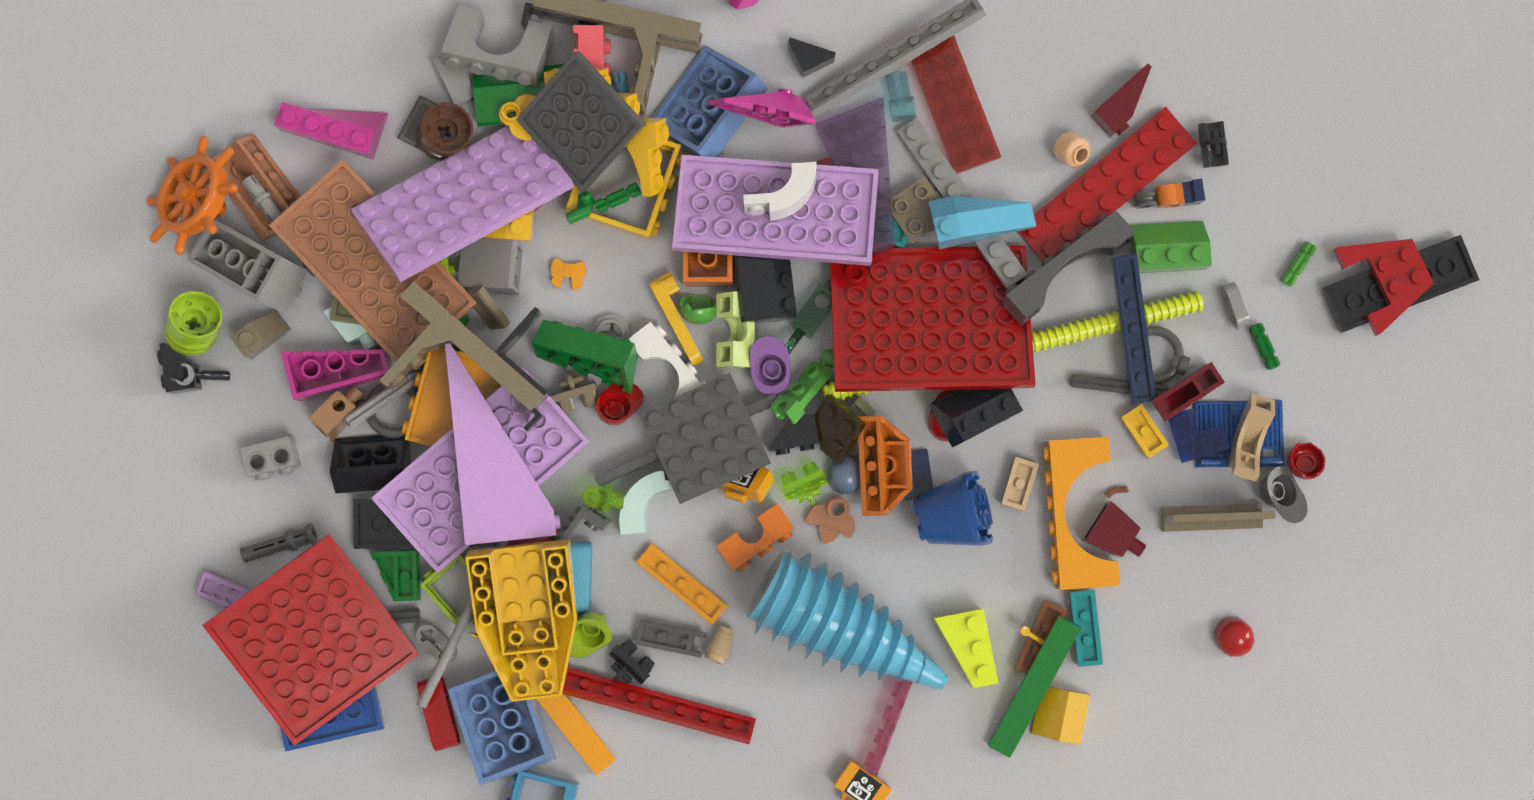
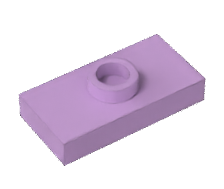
M204 571L194 594L227 607L251 589Z

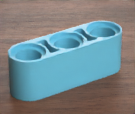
M570 542L577 614L590 612L592 542Z

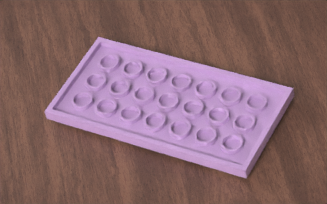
M506 126L464 148L460 153L449 156L351 209V212L399 282H402L574 188V184L556 160L551 159L533 138L530 141L520 140L514 137L510 132L509 126Z
M682 155L672 251L871 266L879 169L816 165L815 187L805 205L788 217L770 221V212H765L762 215L745 213L743 195L772 193L782 189L791 177V163Z
M523 367L522 370L535 380L528 370ZM503 386L486 399V402L538 486L590 442L550 396L537 409L543 417L529 432L523 428L535 415ZM452 428L371 498L437 573L470 546L465 545L454 430Z

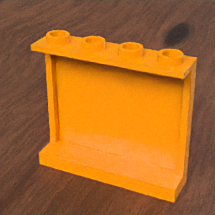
M445 348L428 352L423 356L426 359L424 361L425 366L423 372L418 371L415 386L419 387L416 396H411L408 407L412 414L410 420L405 419L402 434L406 435L405 440L432 446L453 428ZM455 351L485 400L501 387L495 379L465 353Z

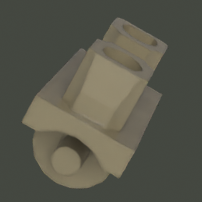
M570 370L566 372L567 379L559 381L560 388L570 386V389L552 395L553 400L557 402L564 413L575 410L572 397L581 395L584 407L595 405L597 402L596 381L576 387L577 383L584 382L583 375L573 377Z

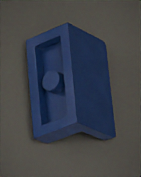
M927 449L911 450L913 489L904 497L905 501L917 500L919 495L933 489Z

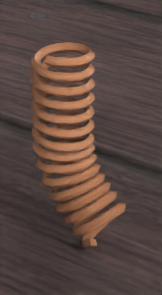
M1120 486L1111 487L1104 495L1111 498L1115 493H1128L1129 489L1127 486H1123V491L1122 486L1121 488Z

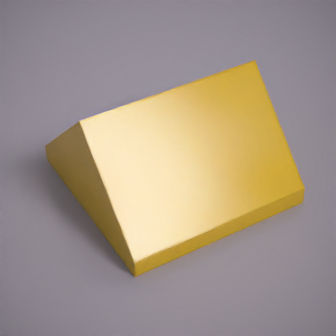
M1049 686L1035 712L1031 734L1057 741L1080 744L1090 695Z

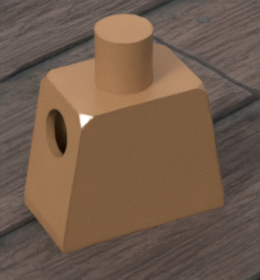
M352 386L345 395L337 390L309 419L317 430L333 442L347 427L344 417L356 409L355 405L364 395L355 386ZM345 407L344 410L337 411L338 408Z

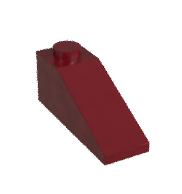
M1149 63L1091 115V118L1110 138L1115 133L1120 136L1130 127L1127 122L1134 114L1152 66Z

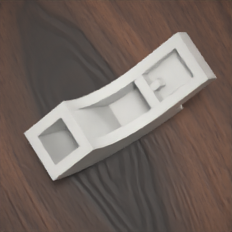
M816 162L791 163L792 173L788 183L776 192L743 195L745 213L762 215L765 212H770V221L783 219L797 212L809 200L814 190Z

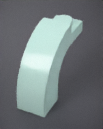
M664 470L643 477L626 494L619 518L621 535L647 533L645 512L648 503L655 495L673 490L670 481L666 480Z

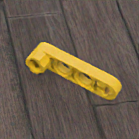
M668 272L649 282V285L694 367L704 360L670 298L671 295L679 292L680 289L671 272Z

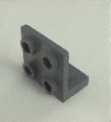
M587 504L582 507L578 506L569 517V520L572 521L569 527H562L554 540L569 539L583 518L586 520L584 524L595 532L599 529L601 531L605 530L611 520Z

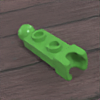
M833 349L824 350L820 356L821 362L816 363L812 361L784 395L780 394L772 403L771 409L779 420H783L788 416L791 424L794 425L805 413L803 409L833 374L830 369L834 367Z

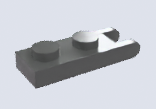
M640 620L635 645L701 658L702 652L693 651L695 636L705 638L706 633Z

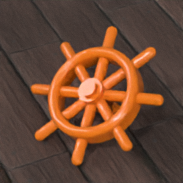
M206 136L199 138L196 154L185 157L179 162L174 157L167 159V164L171 170L165 177L158 196L147 199L149 206H156L157 216L160 221L159 226L150 235V241L152 243L158 242L167 231L176 234L177 239L174 252L177 255L184 253L187 237L196 235L205 228L209 234L217 232V227L213 220L215 217L220 218L225 214L227 210L224 203L226 194L238 191L236 184H228L226 170L223 167L233 156L234 149L226 147L214 160L206 155L209 139ZM207 168V170L202 175V170ZM182 215L181 221L178 223L177 219Z

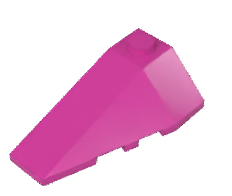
M778 89V92L712 99L708 103L710 106L781 128L815 124V118L803 98L793 95V91L788 89Z

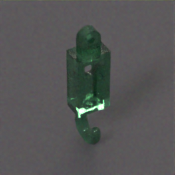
M830 279L825 286L822 284L818 285L797 314V318H794L791 326L795 328V331L785 343L789 354L804 335L809 339L812 338L832 310ZM823 295L828 298L829 305L826 308H819L815 303L817 296Z

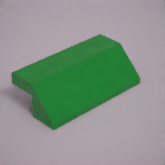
M563 64L545 66L538 87L532 85L525 86L515 81L499 80L493 76L473 73V95L477 127L503 124L499 118L501 106L507 102H514L519 96L524 94L537 96L545 87L544 72L561 68ZM515 113L507 114V117L513 118L516 116Z

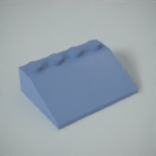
M705 45L651 118H666V125L669 129L668 138L680 144L690 154L694 156L717 157L746 119V116L708 105L709 100L764 94L768 88L756 73Z
M496 671L448 689L480 785L557 759L537 700L511 702Z

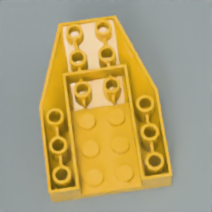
M570 539L470 550L465 558L476 633L511 702L562 696L577 623Z

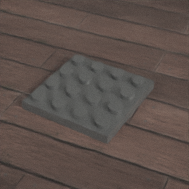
M576 51L570 56L516 119L550 158L560 164L581 192L587 190L646 126L644 121L580 51Z
M730 372L639 413L680 504L771 464Z

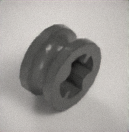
M1156 192L1134 195V199L1137 200L1135 208H1149L1158 205L1157 201L1154 200Z

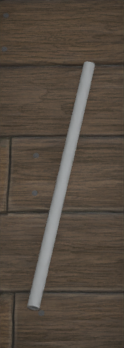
M500 541L496 547L507 546L509 541ZM471 596L417 702V705L423 708L427 707L473 615Z

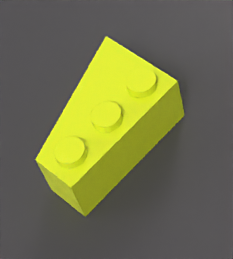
M978 608L932 617L969 684L973 688L997 684L998 678L984 609Z

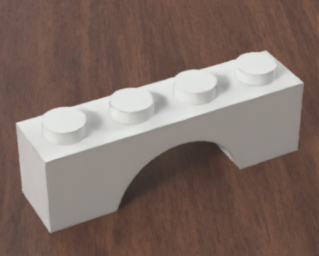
M649 322L628 339L635 343L636 351L643 361L660 359L670 363L676 369L679 376V387L674 397L706 383L705 381L700 383L695 375L698 372L690 362L684 364L680 359L682 352L674 343L671 345L667 343L664 339L667 334L659 324L654 326Z

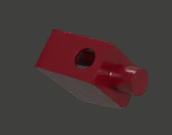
M1112 501L1106 502L1082 540L1086 544L1117 557H1123L1127 550L1139 557L1146 548L1145 543L1135 538L1141 529L1140 526Z

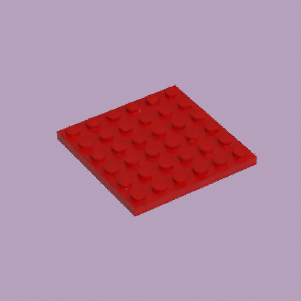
M330 534L202 625L294 745L419 655L417 649Z

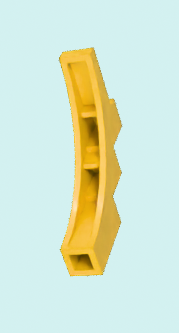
M560 68L544 72L545 85ZM595 68L611 85L608 68ZM618 93L638 115L640 104L637 100V93ZM641 118L646 126L626 146L634 160L640 177L642 195L645 197H652L662 192L664 185L660 169L662 154L659 146L666 144L669 137L666 118Z

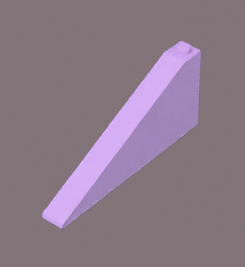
M446 343L445 350L465 545L556 536V530L561 529L559 515H554L552 506L452 345Z

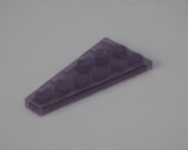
M881 97L816 123V128L828 156L831 157L833 166L879 169L872 255L895 246L884 97Z

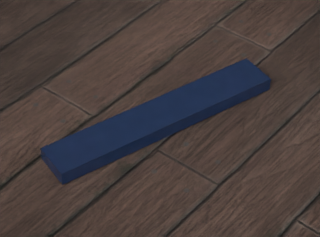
M1137 254L1111 257L1130 404L1152 402L1151 400L1156 398Z

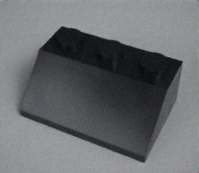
M733 255L741 323L780 322L797 318L789 259Z
M1012 389L955 390L929 404L952 448L1023 411Z
M382 435L335 438L330 466V476L335 494L381 490L411 464L410 441L405 440V436L388 438Z

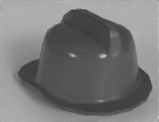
M1278 466L1273 468L1269 472L1268 477L1261 480L1260 494L1262 500L1268 506L1276 508L1286 521L1290 523L1303 521L1308 511L1307 501L1294 476L1285 467Z

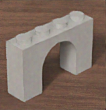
M458 4L441 49L443 65L451 69H462L477 75L484 74L499 80H510L525 86L532 85L538 87L554 41L553 25L529 20L522 41L516 49L506 54L493 55L484 52L477 46L484 26L482 9Z

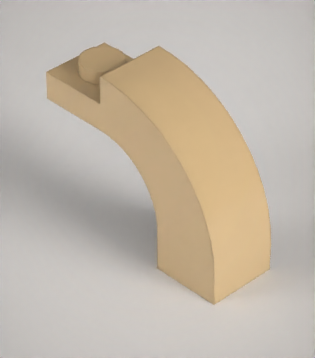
M1251 393L1234 435L1228 466L1232 468V474L1241 479L1256 482L1260 475V453L1267 430L1275 416V400Z

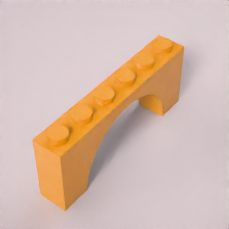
M1109 437L1046 441V446L1042 448L1043 460L1047 461L1048 471L1044 472L1045 485L1049 486L1050 495L1046 496L1047 510H1051L1052 520H1048L1049 535H1053V545H1050V558L1055 560V570H1052L1053 585H1057L1059 590L1120 586L1118 561L1103 560L1083 550L1071 536L1065 520L1066 497L1076 478L1096 464L1111 461Z

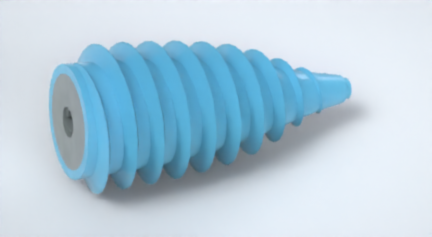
M782 551L778 555L761 582L747 613V617L756 622L755 634L766 627L772 630L771 643L782 635L789 638L788 651L797 644L806 646L805 659L815 651L822 653V666L831 659L840 660V673L849 665L858 666V678L869 670L878 672V681L884 675L897 677L898 682L900 679H904L934 689H942L948 680L945 671L929 659L925 651H920L914 645L913 635L905 637L901 633L902 620L898 619L892 623L888 621V606H883L877 611L873 609V594H868L860 599L858 597L859 585L857 582L844 588L842 586V572L837 573L832 578L827 577L826 562H823L815 569L810 566L811 553H806L800 559L792 556L791 552Z

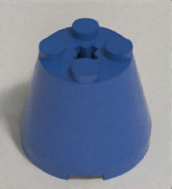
M977 471L965 472L919 495L918 501H913L914 513L916 516H919L920 520L918 533L921 540H927L929 544L983 546L993 542V536L989 534V529L993 524L990 504L985 488H982L977 482L980 479Z

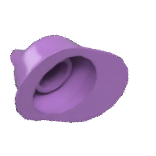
M760 337L754 342L750 351L753 384L764 394H778L786 389L790 382L791 372L788 349L783 341L776 337Z

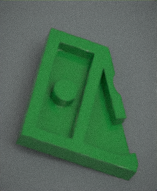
M418 551L371 552V557L376 561L381 571L380 575L388 585V591L393 601L421 600L420 553Z

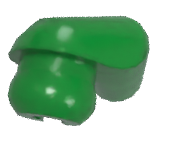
M587 190L580 192L577 208L565 213L570 225L589 217L592 213L594 197L591 192Z

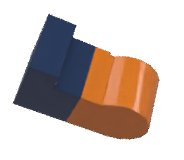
M1202 178L1155 188L1158 208L1197 205L1205 201Z

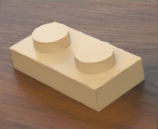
M1014 457L1000 504L1025 511L1039 467L1038 463Z

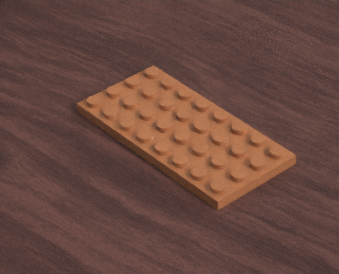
M342 159L269 226L396 362L430 324L428 320L400 297L413 281L459 321L478 303L439 261L399 282L351 212L352 208L371 199L376 194Z

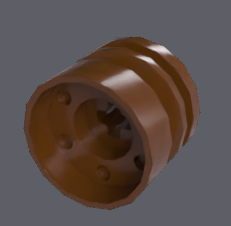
M442 102L432 106L424 114L416 129V140L420 149L428 157L437 161H442L449 156L460 153L470 143L473 135V123L469 114L461 106L454 103ZM442 130H445L447 133L442 139L439 135Z

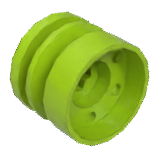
M197 291L185 292L176 297L169 307L164 325V336L167 343L175 351L190 356L204 354L211 349L222 324V310L219 303L212 296Z

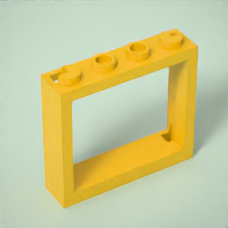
M667 140L666 144L659 146V150L670 153L671 157L663 178L662 192L657 195L646 230L593 212L584 219L651 241L653 235H658L661 222L658 221L660 213H665L669 199L666 198L668 190H673L677 176H674L676 166H681V156L685 155V153H682L681 145ZM575 184L566 207L567 212L577 208L578 195L581 191Z

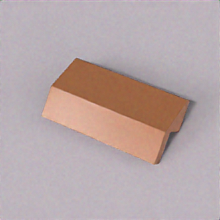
M251 134L235 140L231 146L234 149V154L223 167L226 170L228 184L234 183L238 186L236 193L228 195L260 238L265 241L277 236V234L269 226L271 223L260 208L255 207L253 204L254 200L241 185V182L247 177L255 175L265 191L270 192L272 195L271 199L282 213L301 196L255 134ZM219 155L214 156V157H211V158L214 159V160H216V158H217Z

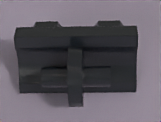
M1224 122L1198 124L1203 168L1228 166L1229 160Z
M630 639L620 646L617 644L609 653V656L616 661L611 666L617 673L613 680L617 682L622 678L629 684L634 678L642 685L650 676L649 672L655 663L646 655L638 663L630 657L638 649Z

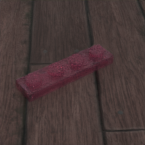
M901 679L900 682L895 681L891 691V695L894 696L892 704H887L882 715V718L885 719L882 729L877 728L873 739L876 746L873 752H868L864 765L867 766L868 774L876 777L878 775L913 683L912 681Z

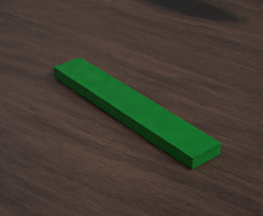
M1060 615L1057 616L992 735L988 747L1009 758L1012 756L1081 630V626Z

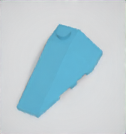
M949 196L928 201L939 249L1036 227L1031 202Z

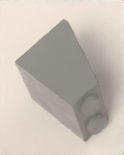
M480 238L456 252V258L460 259L459 269L455 268L454 279L465 290L467 287L484 286L487 292L519 295L524 246L516 239Z

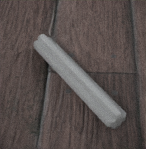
M422 364L417 370L413 369L406 375L409 379L400 389L397 387L394 390L385 388L344 417L346 424L350 428L356 427L413 388L418 371L423 372L425 365Z

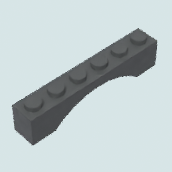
M1117 211L1109 216L1104 214L1097 220L1094 228L1083 230L1078 235L1076 242L1073 244L1071 241L1066 243L1060 249L1059 255L1055 258L1051 255L1041 264L1042 268L1038 271L1031 270L1024 276V281L1018 286L1013 284L1005 291L1004 294L1006 296L1002 305L1021 326L1040 312L1045 302L1049 284L1064 268L1087 257L1099 255L1112 256L1131 241L1135 231Z

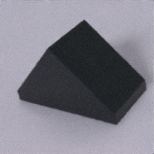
M789 37L788 49L803 78L834 63L836 52Z

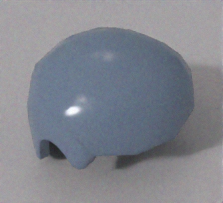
M848 455L842 464L833 462L827 470V482L833 491L841 495L852 494L861 487L858 458Z

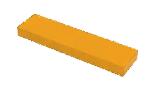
M653 543L648 546L636 561L637 564L712 625L728 606Z
M562 694V696L537 699L596 775L616 760L612 752L567 695Z

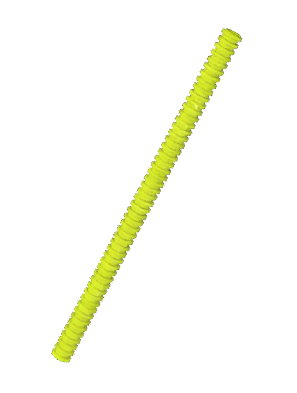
M1196 290L1193 294L1190 292L1186 293L1185 296L1180 294L1178 298L1172 296L1170 300L1165 298L1163 301L1157 300L1156 303L1149 302L1148 305L1144 303L1146 325H1150L1152 321L1153 323H1158V320L1165 321L1166 318L1171 320L1173 316L1179 318L1181 314L1187 316L1189 312L1191 314H1194L1195 311L1202 312L1204 304L1201 294ZM1112 311V314L1105 313L1104 316L1100 314L1097 315V318L1093 316L1089 320L1084 318L1082 322L1076 320L1074 324L1068 322L1066 326L1060 324V327L1055 325L1052 329L1047 327L1045 331L1041 329L1037 333L1032 331L1033 351L1038 353L1040 349L1046 351L1048 347L1053 349L1054 346L1069 345V342L1074 344L1077 340L1082 342L1084 338L1090 340L1092 336L1098 338L1100 334L1105 336L1106 333L1121 332L1119 315L1116 311ZM830 381L828 385L825 383L821 387L824 398L826 395L832 394L836 399H841L842 401L846 397L852 399L854 395L860 397L862 393L864 395H868V392L875 393V391L835 392L833 381Z

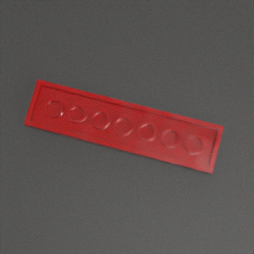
M1164 107L1034 214L1036 227L1017 231V233L1042 263L1051 255L1055 258L1060 254V249L1066 243L1071 241L1073 244L1078 240L1077 237L1083 230L1094 228L1097 220L1104 214L1109 216L1192 149L1197 142L1170 110Z

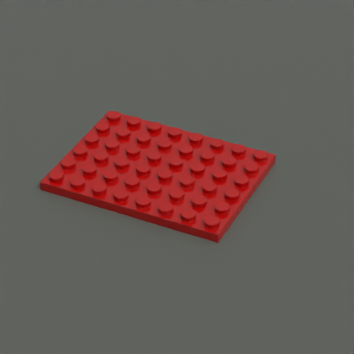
M976 246L947 247L939 249V247L873 248L871 266L830 263L835 392L1035 387L1031 319L1021 326L1002 305L1006 296L1004 294L1006 289ZM1008 246L1026 273H1028L1026 246Z

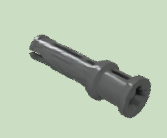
M309 523L306 527L295 531L292 529L287 530L283 536L240 548L242 560L247 563L287 549L296 551L298 547L308 544L314 545L318 542V536L313 524Z

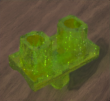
M815 462L802 467L806 477L799 480L796 479L793 471L781 476L782 490L787 502L797 498L799 503L808 500L811 506L815 505L813 497L822 494L820 487L828 484L823 469L819 470Z
M591 486L583 491L582 501L587 507L595 508L597 511L609 512L610 507L623 509L625 494L612 492L613 487Z

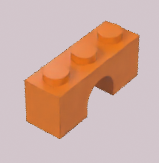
M778 504L757 517L763 527V535L758 542L746 543L736 532L716 546L733 571L738 568L741 572L752 564L750 559L756 554L761 558L772 550L770 545L776 540L782 543L793 535L791 530L794 527Z

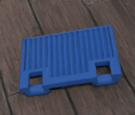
M1275 400V416L1262 444L1260 467H1284L1282 400ZM1197 401L1194 403L1195 468L1229 466L1234 435L1247 401ZM1204 450H1215L1216 457H1204ZM1263 450H1274V456L1263 457Z

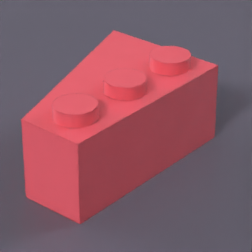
M573 25V33L576 35L573 53L580 51L594 68H608V75L611 76L610 63H606V54H611V40L607 39L603 25Z

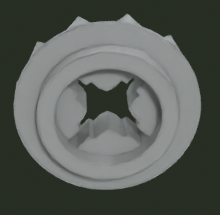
M605 315L599 318L594 323L591 331L594 333L609 332L613 324L614 332L621 335V337L614 338H631L629 325L623 318L617 315Z

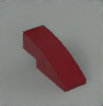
M1210 362L1151 401L1163 420L1167 421L1225 382L1213 363Z

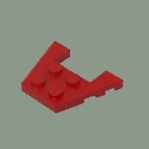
M1413 239L1341 246L1333 249L1342 270L1366 259L1388 306L1365 316L1374 336L1381 334L1434 284Z

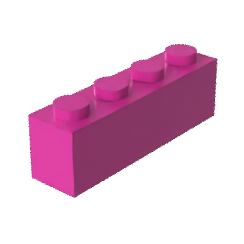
M282 102L274 125L282 132L374 159L388 113L300 108Z
M384 349L281 352L293 400L297 401L308 400L336 392L337 390L341 391L352 386L380 380L392 367L391 358Z

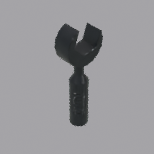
M177 363L176 365L183 367L184 376L180 380L170 378L174 384L185 386L189 385L194 377H199L202 380L229 381L230 372L212 370L194 372V369L189 364Z

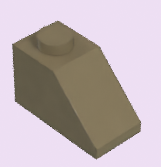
M274 310L249 322L230 338L245 357L254 359L288 333L291 328L278 311Z

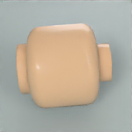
M1066 132L1056 140L1054 155L1057 160L1069 167H1078L1088 160L1090 144L1078 134Z

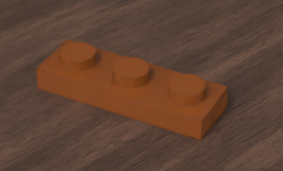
M1043 600L1030 632L1045 640L1057 616L1060 615L1065 618L1068 610ZM1028 636L1014 669L1026 674L1042 645Z

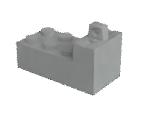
M214 219L213 222L217 227V232L209 234L205 228L188 256L187 261L252 299L285 314L294 296L299 297L302 291L299 287L308 271L230 226Z

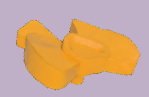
M554 259L551 265V274L554 278L551 279V282L557 288H560L563 277H571L572 289H578L583 285L581 280L584 279L586 274L585 263H563L560 259Z

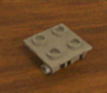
M924 176L884 204L888 209L887 212L890 217L896 220L911 244H913L934 229L928 201L940 198Z

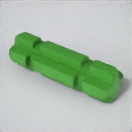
M1305 242L1300 248L1301 252L1296 254L1287 268L1288 271L1281 277L1282 283L1289 287L1294 285L1298 279L1297 276L1302 273L1309 262V257L1315 253L1317 249L1315 245L1310 242Z

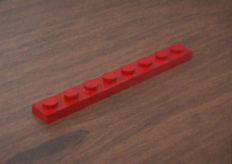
M567 668L562 694L750 744L756 718L628 683L615 682L613 679L573 668Z

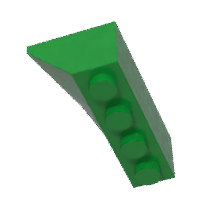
M542 321L532 342L536 357L563 368H567L570 365L578 374L586 377L589 373L602 378L601 383L611 386L613 382L623 386L622 391L631 393L638 358L635 343L624 338L609 337L604 333L586 331L581 327L566 326L558 321Z

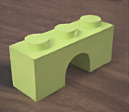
M738 292L716 294V318L724 319L728 322L730 337L727 342L716 343V367L730 369L751 368L750 351L755 342V322L741 323Z

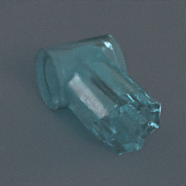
M896 71L887 74L885 79L890 98L889 111L892 122L917 118L915 100L910 93L906 71Z

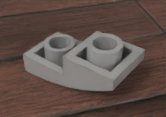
M442 56L432 59L439 80L444 84L451 103L458 105L474 98L473 87L465 70L451 69L448 66H444Z

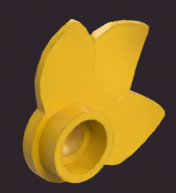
M521 95L514 102H507L502 105L499 110L501 122L509 126L510 132L514 137L523 141H530L532 137L516 119L536 97L535 95ZM515 113L516 116L513 118L507 117V114Z

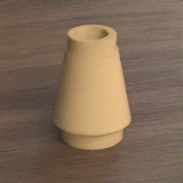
M720 626L705 650L707 652L705 658L724 665L725 660L729 658L734 631Z

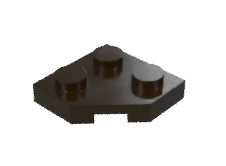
M832 394L825 396L814 414L820 450L834 462L842 464L865 428L866 423Z

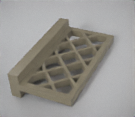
M1262 503L1161 507L1162 532L1263 528V519H1275V511H1262Z

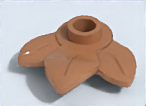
M839 496L830 498L826 504L815 505L806 518L807 524L819 525V536L824 544L833 541L840 533L851 538L855 530V521L849 514V504L844 498ZM835 504H839L842 507V511L838 514L832 510Z

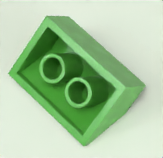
M1203 221L1130 225L1135 231L1130 241L1131 254H1137L1139 273L1206 270L1212 266L1210 239Z

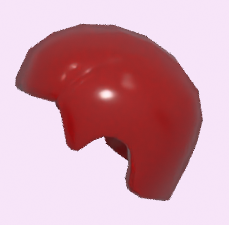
M1311 442L1297 443L1288 454V468L1299 479H1315L1325 469L1326 458L1322 450Z
M1227 617L1218 623L1214 636L1218 647L1223 653L1230 657H1241L1250 652L1254 644V634L1251 627L1244 620L1238 617Z

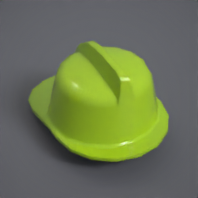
M586 612L577 618L570 657H586L610 643L612 632L608 627L605 613Z

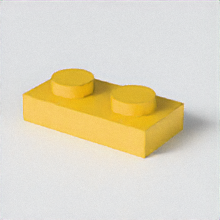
M1143 404L1138 405L1120 417L1147 459L1169 446Z

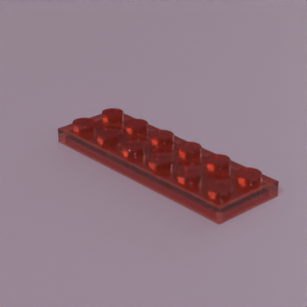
M955 36L949 37L911 60L944 149L956 174L958 175L1000 159V151Z

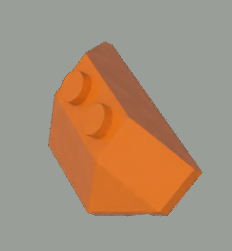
M858 416L866 423L865 428L858 437L862 516H886L913 489L910 439L883 416Z

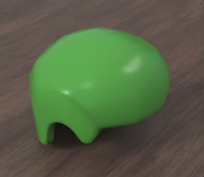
M683 296L680 298V313L687 322L703 325L712 321L716 316V302L713 305L712 298L708 296Z

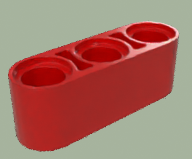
M442 676L427 707H422L431 743L435 751L460 745L459 731L447 686ZM429 678L417 681L419 698Z

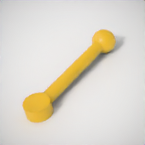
M1022 626L1019 632L1022 636H1029L1041 645L1043 644L1044 640L1030 632L1029 627Z

